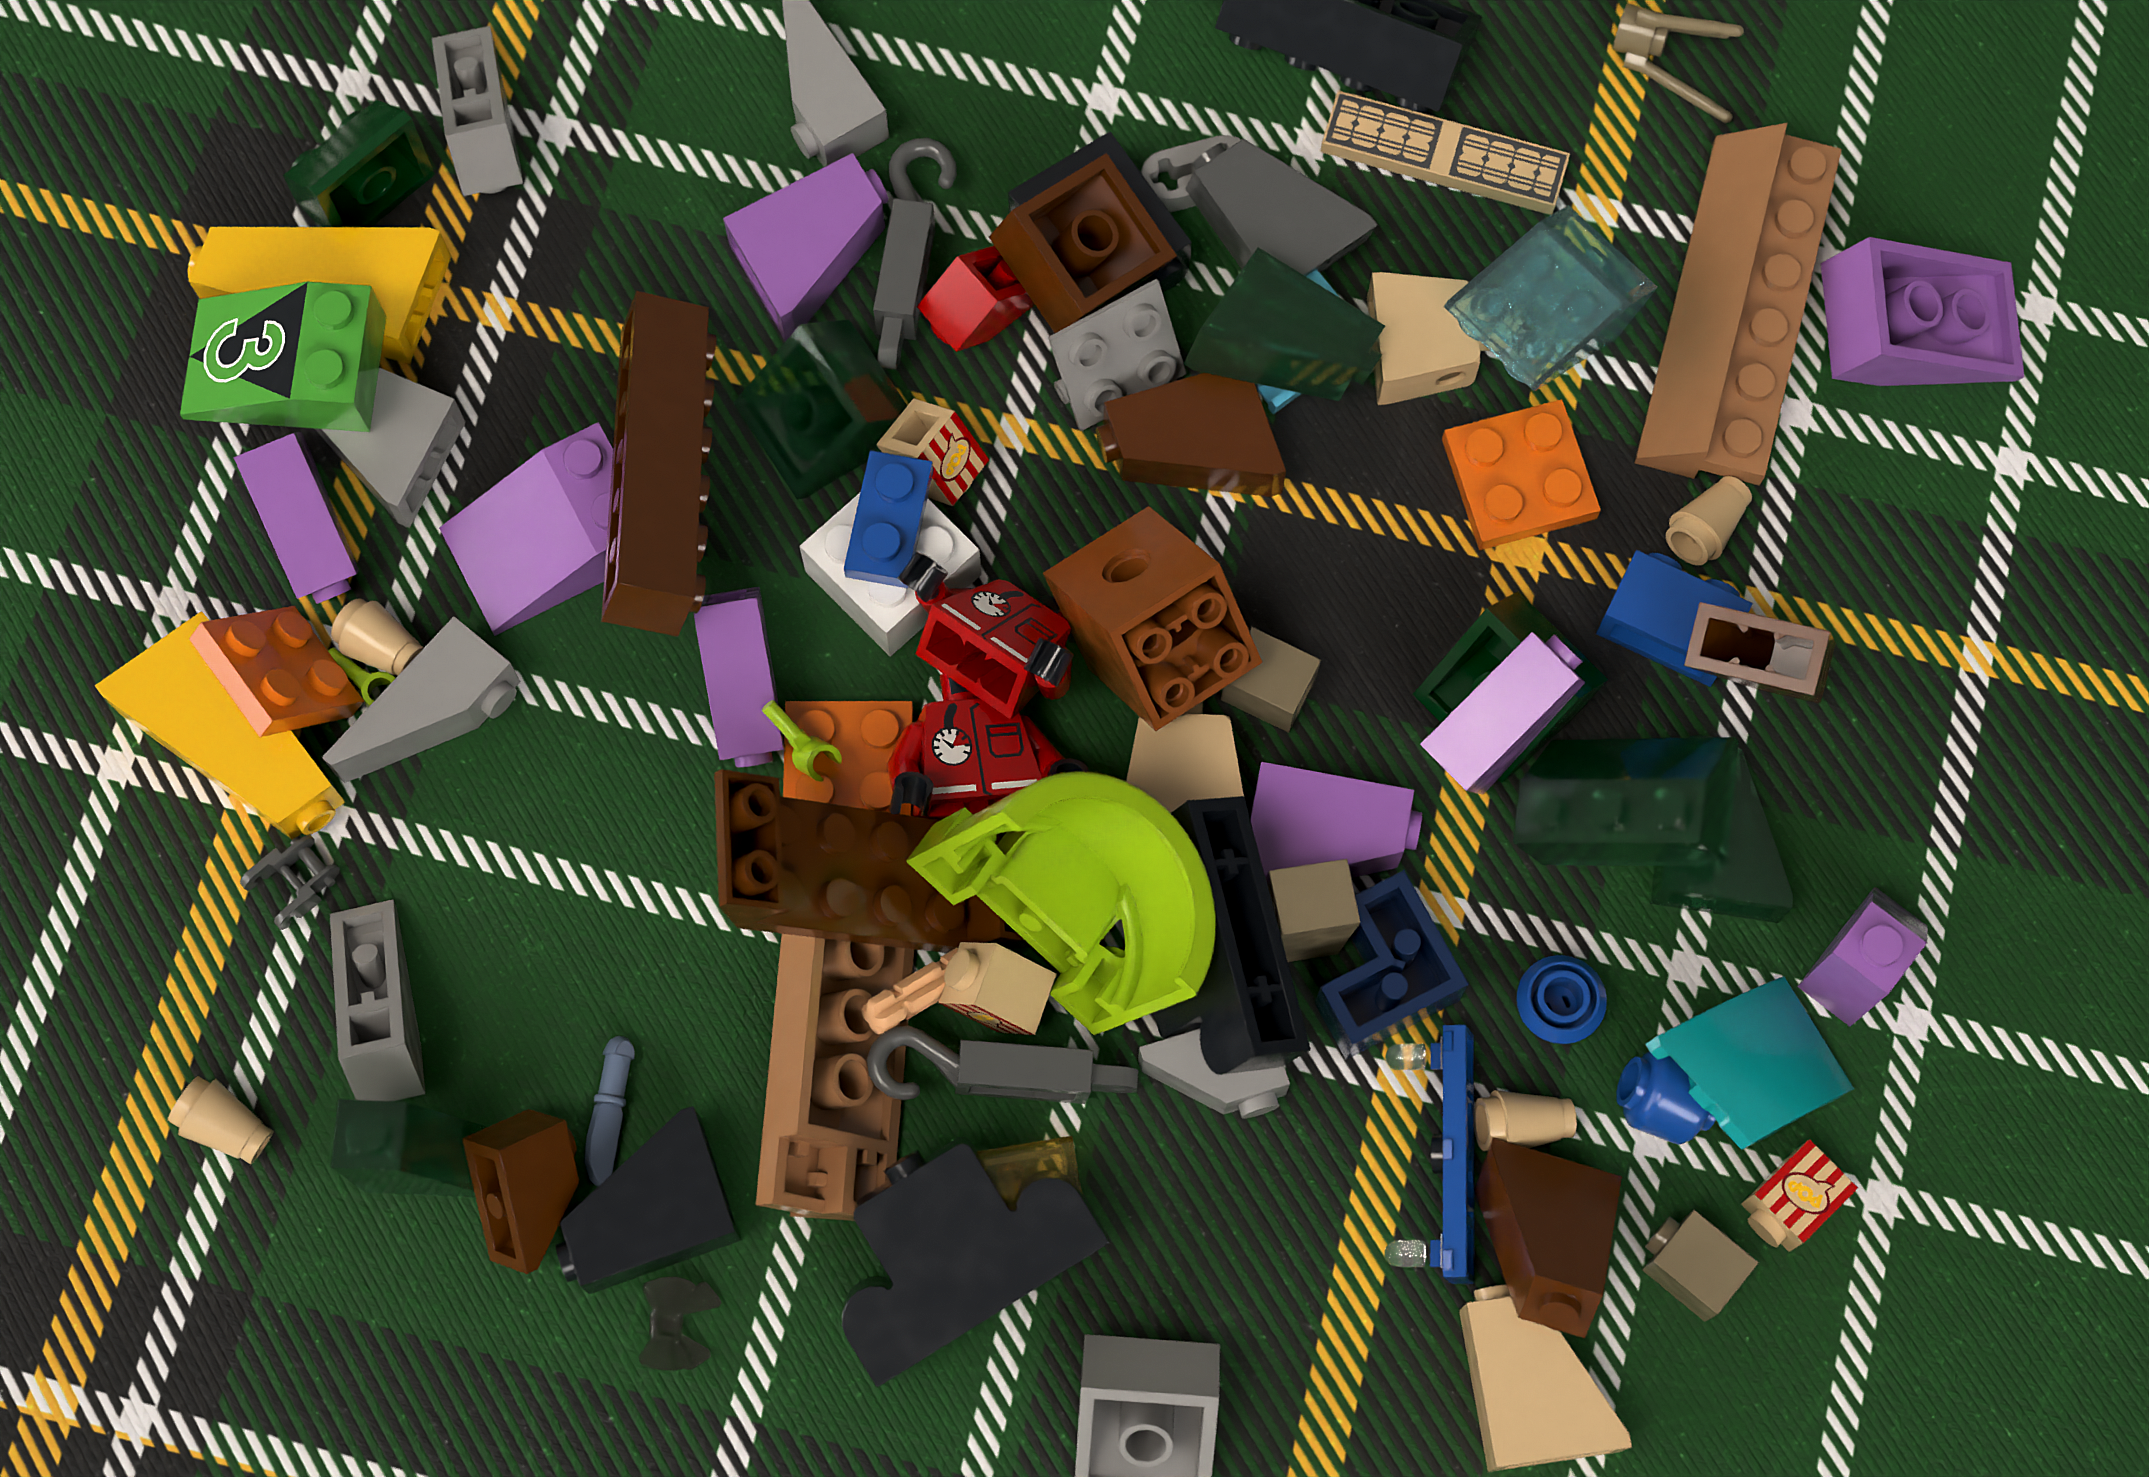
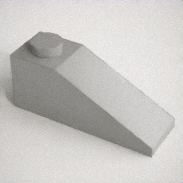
M782 0L791 95L796 124L791 126L790 129L802 153L808 159L816 155L823 167H826L852 153L855 157H858L887 140L889 132L886 109L809 0Z
M491 26L432 38L445 138L463 196L476 193H497L508 186L522 184L518 149Z
M453 616L323 755L322 759L344 783L473 731L479 728L488 717L492 719L498 717L514 700L517 693L515 688L520 683V680L507 659Z
M394 900L331 913L330 927L338 1059L359 1108L362 1109L425 1094L421 1041L397 907Z

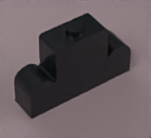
M1244 796L1187 800L1174 810L1171 815L1186 831L1205 866L1214 899L1216 917L1215 942L1208 972L1196 996L1154 1012L1159 1034L1162 1038H1168L1200 1029V1046L1205 1063L1212 1072L1218 1075L1283 1067L1310 1051L1311 1048Z
M956 1138L926 1158L922 1157L919 1150H915L886 1168L884 1172L889 1181L861 1197L855 1205L853 1218L890 1279L872 1276L859 1281L850 1290L842 1312V1327L848 1342L876 1387H879L1109 1243L1107 1234L1077 1185L1065 1174L1053 1170H1042L1031 1174L1021 1183L1016 1194V1202L1009 1203L968 1138Z

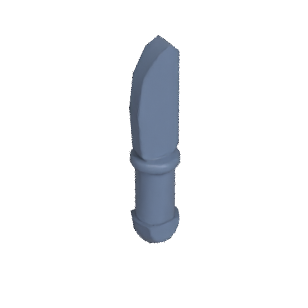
M615 1036L612 1038L602 1054L605 1055L599 1091L594 1096L596 1104L586 1137L584 1159L588 1178L596 1186H600L612 1174L623 1117L621 1107L626 1106L624 1094L630 1062L634 1060L635 1052L630 1040L625 1036Z

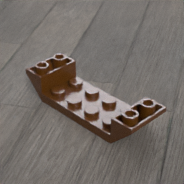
M725 769L714 772L719 907L738 929L943 953L959 948L960 942L997 943L1007 949L1032 947L977 895L953 905L906 862L933 824L940 820L780 796L779 778ZM1006 832L996 834L997 838L994 842L996 845H998Z

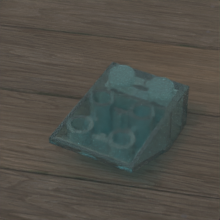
M1568 205L1536 224L1453 295L1443 307L1458 320L1460 328L1469 337L1481 341L1503 362L1504 368L1514 379L1527 384L1535 392L1616 340L1658 287Z

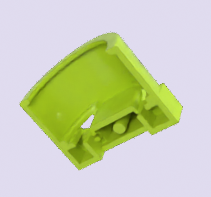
M1094 772L1060 773L1038 780L975 814H971L964 807L933 824L906 861L953 905L977 895L1061 974L1054 982L1050 995L1093 1035L1195 997L1208 972L1214 950L1216 917L1213 894L1205 866L1190 837L1171 813L1152 796L1124 780ZM1006 832L998 845L994 843L997 838L996 834ZM1121 919L1124 929L1125 951L1114 946L1103 947L1099 943L1109 930Z

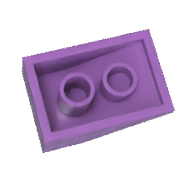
M1868 237L1821 263L1832 379L1876 386L2010 382L2024 378L2011 262Z
M599 422L542 449L439 527L494 636L604 582L613 448Z

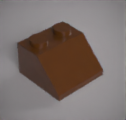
M1107 153L1013 209L989 236L1054 333L1122 298L1177 256Z

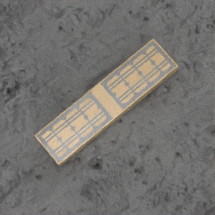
M1342 91L1337 92L1320 151L1549 215L1553 214L1570 153Z

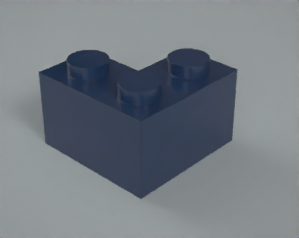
M1404 870L1355 895L1360 924L1351 935V938L1365 964L1321 986L1315 1000L1318 1011L1346 1060L1457 1003L1469 985Z

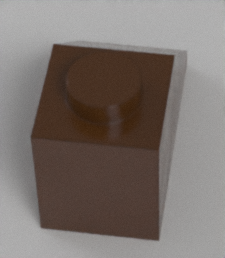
M527 1109L462 1138L490 1261L525 1274L539 1268L579 1183L574 1160L577 1151L576 1142L573 1134L567 1127L566 1120Z

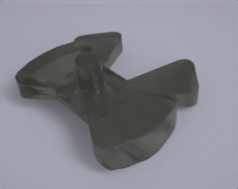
M661 1277L644 1283L643 1293L652 1308L649 1323V1335L651 1338L640 1353V1363L653 1370L673 1371L680 1369L692 1370L706 1361L711 1355L710 1350L683 1335V1315L719 1307L721 1300L706 1282H699L695 1285L693 1282L679 1277Z

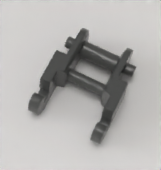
M311 835L300 839L298 837L294 838L290 842L291 846L282 854L277 848H274L250 868L240 880L242 887L249 891L256 887L257 882L255 880L261 876L262 879H268L277 872L282 874L296 890L297 898L280 911L274 920V924L280 930L290 926L291 921L289 919L291 917L302 918L320 903L322 899L317 893L326 886L328 888L332 887L336 883L334 879L340 871L337 864L326 867L314 854L311 847L314 845L315 839ZM299 859L315 875L305 884L289 868Z

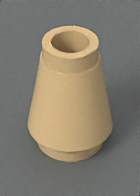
M1724 476L1718 483L1674 513L1669 520L1670 528L1666 532V541L1671 550L1679 558L1692 565H1703L1708 560L1719 558L1746 507L1752 500L1749 488L1741 480L1733 476Z
M352 600L339 612L331 629V637L333 641L338 643L339 650L343 655L395 676H398L424 648L377 601Z
M200 1076L194 1078L186 1087L168 1117L169 1122L180 1128L178 1131L179 1136L235 1158H241L249 1164H253L259 1157L274 1132L265 1126L256 1115L217 1079L209 1083Z
M1494 1090L1491 1092L1490 1097L1478 1098L1474 1106L1475 1136L1482 1151H1488L1492 1138L1525 1148H1533L1559 1141L1562 1138H1573L1576 1133V1111L1570 1098L1558 1099L1556 1097Z

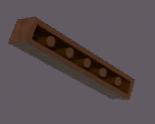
M640 291L635 293L621 330L601 622L678 637L688 613L697 614L699 612L706 586L705 575L696 574L697 562L700 563L703 558L708 537V526L699 523V513L704 511L707 503L710 476L701 474V465H704L707 461L712 442V428L703 426L704 417H707L713 401L714 381L706 379V371H709L712 365L717 338L715 334L708 333L709 307Z

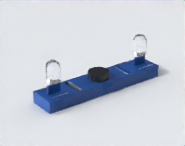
M1443 1025V1043L1442 1036L1441 1043H1431V1070H1443V1134H1433L1431 1139L1433 1173L1443 1174V1240L1442 1234L1441 1240H1430V1267H1443V1277L1451 1284H1474V1035L1466 1025ZM1395 1044L1387 1050L1385 1059L1388 1066L1394 1070H1425L1426 1047L1425 1044ZM1392 1241L1385 1248V1259L1394 1267H1425V1241Z

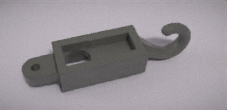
M915 138L901 144L892 154L888 165L889 178L897 198L893 200L873 308L876 333L881 335L878 351L879 368L897 370L903 340H916L921 314L917 305L924 297L935 236L933 203L924 202L914 190L907 175V167L913 160L919 157L934 159L941 166L938 183L943 189L950 188L957 176V164L951 151L941 142L931 138Z
M896 1026L881 1034L871 1045L866 1060L868 1074L874 1085L887 1096L899 1100L914 1099L920 1094L918 1084L914 1082H897L890 1076L887 1070L889 1054L900 1046L914 1048L933 1062L953 1085L955 1094L1085 1104L1091 1091L1133 1093L1138 1091L1139 1071L1137 1069L1093 1064V1050L961 1040L957 1054L923 1030L911 1026Z

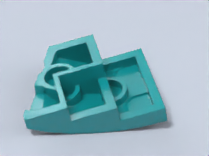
M1784 976L1719 1004L1646 1043L1649 1051L1657 1060L1671 1056L1687 1073L1690 1083L1688 1093L1704 1110L1714 1116L1723 1131L1741 1150L1768 1138L1807 1113L1835 1101L1854 1089Z

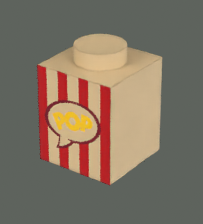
M914 398L876 444L882 453L932 461L933 475L928 498L951 506L968 490L972 481L989 461V458L955 411Z
M960 942L957 953L950 959L944 975L945 986L938 1003L998 1033L1035 1035L1056 973L997 943Z
M1809 1139L1785 1159L1741 1205L1751 1214L1748 1218L1750 1226L1765 1242L1773 1247H1778L1781 1244L1790 1252L1803 1244L1858 1187Z

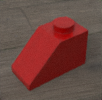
M991 246L957 256L917 305V308L931 323L934 334L957 352L989 341L1035 304L996 247Z

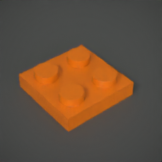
M1562 399L1444 430L1442 442L1479 550L1598 518L1601 509Z
M295 606L201 622L189 638L259 737L349 718L355 714L364 702L347 678L345 671L335 662L312 630L309 622L300 614Z
M785 701V713L800 729H803L808 736L819 737L836 747L842 756V762L839 765L829 759L822 751L818 753L814 758L813 768L824 781H816L795 767L792 761L794 748L790 745L788 739L784 737L783 797L890 812L889 808L893 792L888 776L887 762L903 729L913 723V702ZM903 803L899 814L912 816V804Z

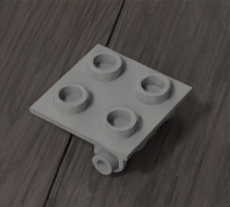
M1157 279L1048 337L1062 378L1054 382L1055 390L1064 404L1070 402L1080 431L1103 420L1104 402L1171 383L1186 375L1161 286Z

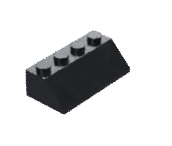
M1224 0L1215 28L1229 33V40L1238 46L1251 50H1261L1263 46L1285 54L1284 60L1294 67L1308 71H1316L1318 67L1339 74V80L1350 88L1364 92H1371L1376 88L1395 95V101L1400 106L1415 112L1426 113L1429 109L1439 112L1449 98L1483 16L1440 0Z

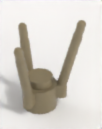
M1627 3L1613 44V50L1626 54L1623 67L1645 74L1707 114L1709 113L1723 123H1729L1732 120V114L1648 61L1649 55L1662 56L1670 31L1728 39L1730 36H1742L1744 33L1743 27L1719 21L1662 14Z

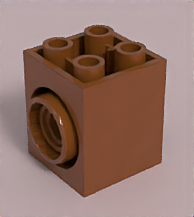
M1149 506L1043 572L1064 619L1070 625L1071 633L1088 669L1155 731L1161 729L1263 663L1220 564Z

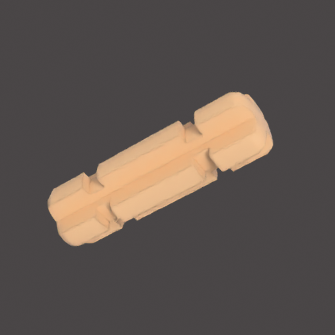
M958 948L941 956L938 962H931L893 985L894 988L890 990L885 989L870 998L862 1008V1015L869 1023L872 1031L876 1034H883L887 1030L900 1025V1021L908 1020L937 1003L945 986L944 975L950 959L957 953Z

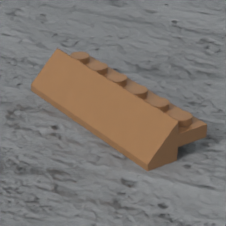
M1787 123L1716 136L1635 464L1695 479L1698 471L1701 470L1721 476H1733L1741 481L1759 486L1762 483L1769 462L1842 149L1785 135Z
M789 934L781 935L756 1205L790 1212V1217L855 1221L853 1213L857 1201L889 1181L884 1170L897 1161L902 1100L891 1098L879 1090L868 1074L866 1060L871 1045L881 1034H876L872 1031L869 1023L863 1018L862 1008L870 998L885 989L890 990L894 988V984L912 974L914 949ZM904 1019L900 1021V1025H898L908 1026V1020ZM906 1046L894 1049L887 1059V1070L890 1076L900 1083H903Z

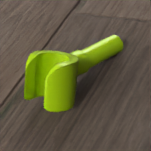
M335 647L328 650L335 662L345 671L347 677L353 681L355 686L361 689L367 708L374 702L370 698L372 690L379 685L389 686L395 679L393 675L387 672L378 671L371 674L366 669L359 667Z
M774 700L769 701L762 708V712L783 733L794 748L792 761L798 770L816 781H824L813 768L814 758L821 751L832 761L839 765L841 764L842 756L836 747L819 737L808 736Z

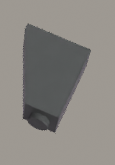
M1245 139L1240 140L1227 150L1222 143H1219L1200 155L1192 163L1195 171L1185 188L1190 198L1266 304H1269L1315 269L1319 273L1365 243L1377 227L1371 215Z

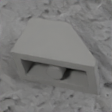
M1200 1029L1139 1047L1138 1062L1141 1072L1223 1115L1239 1110L1241 1117L1245 1119L1275 1110L1279 1107L1277 1098L1286 1096L1290 1085L1284 1066L1224 1075L1212 1072L1205 1063L1201 1052Z

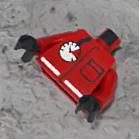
M916 551L897 579L915 591L916 599L929 614L916 651L917 656L1009 719L1015 717L1039 690L1044 697L1052 700L1059 699L1067 693L1071 682V667L1074 654L1065 647L1071 628L1068 621L1064 619L1054 597L1042 595L1034 599L1009 581L1000 579L975 588H948L943 582L948 572L926 554Z
M942 673L940 675L943 701L924 705L918 720L903 729L887 762V771L893 792L889 811L891 814L899 815L901 805L909 803L913 804V816L942 820L964 807L971 814H975L1045 777L1068 772H1089V770L1082 761L1071 758L1065 759L1028 716L1018 713L1015 717L1009 719Z

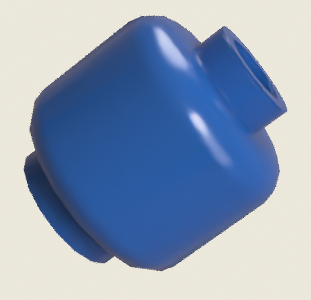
M1649 1051L1641 1058H1632L1625 1066L1618 1082L1616 1101L1619 1106L1623 1107V1115L1630 1127L1668 1142L1682 1145L1694 1139L1700 1130H1709L1716 1121L1714 1116L1704 1110L1688 1093L1690 1087L1688 1075L1671 1056L1657 1060Z

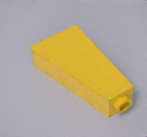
M210 227L203 246H197L190 257L188 281L199 299L302 282L371 286L386 315L381 356L410 364L449 265L451 255L441 232L429 227Z
M202 611L95 685L99 693L120 715L292 840L302 833L304 835L313 834L325 827L336 814L335 809L345 803L344 799L292 730L264 737L258 736L189 640L201 622L210 621Z

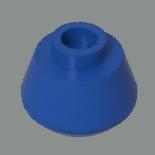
M1555 955L1537 961L1524 973L1517 989V1008L1522 1021L1533 1034L1551 1043L1571 1044L1587 1038L1598 1028L1606 1012L1607 997L1602 980L1593 968L1574 957Z

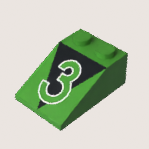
M302 282L199 299L180 410L182 419L370 432L386 324V315L372 287L367 285Z

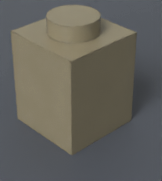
M1252 627L1250 634L1263 663L1224 687L1221 700L1289 733L1316 681L1321 660Z
M1693 1210L1679 1223L1669 1216L1645 1245V1248L1654 1255L1642 1271L1706 1322L1719 1314L1759 1262L1698 1212Z

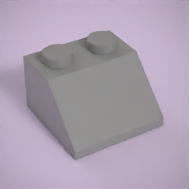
M1085 1334L1075 1477H1212L1219 1404L1220 1344Z

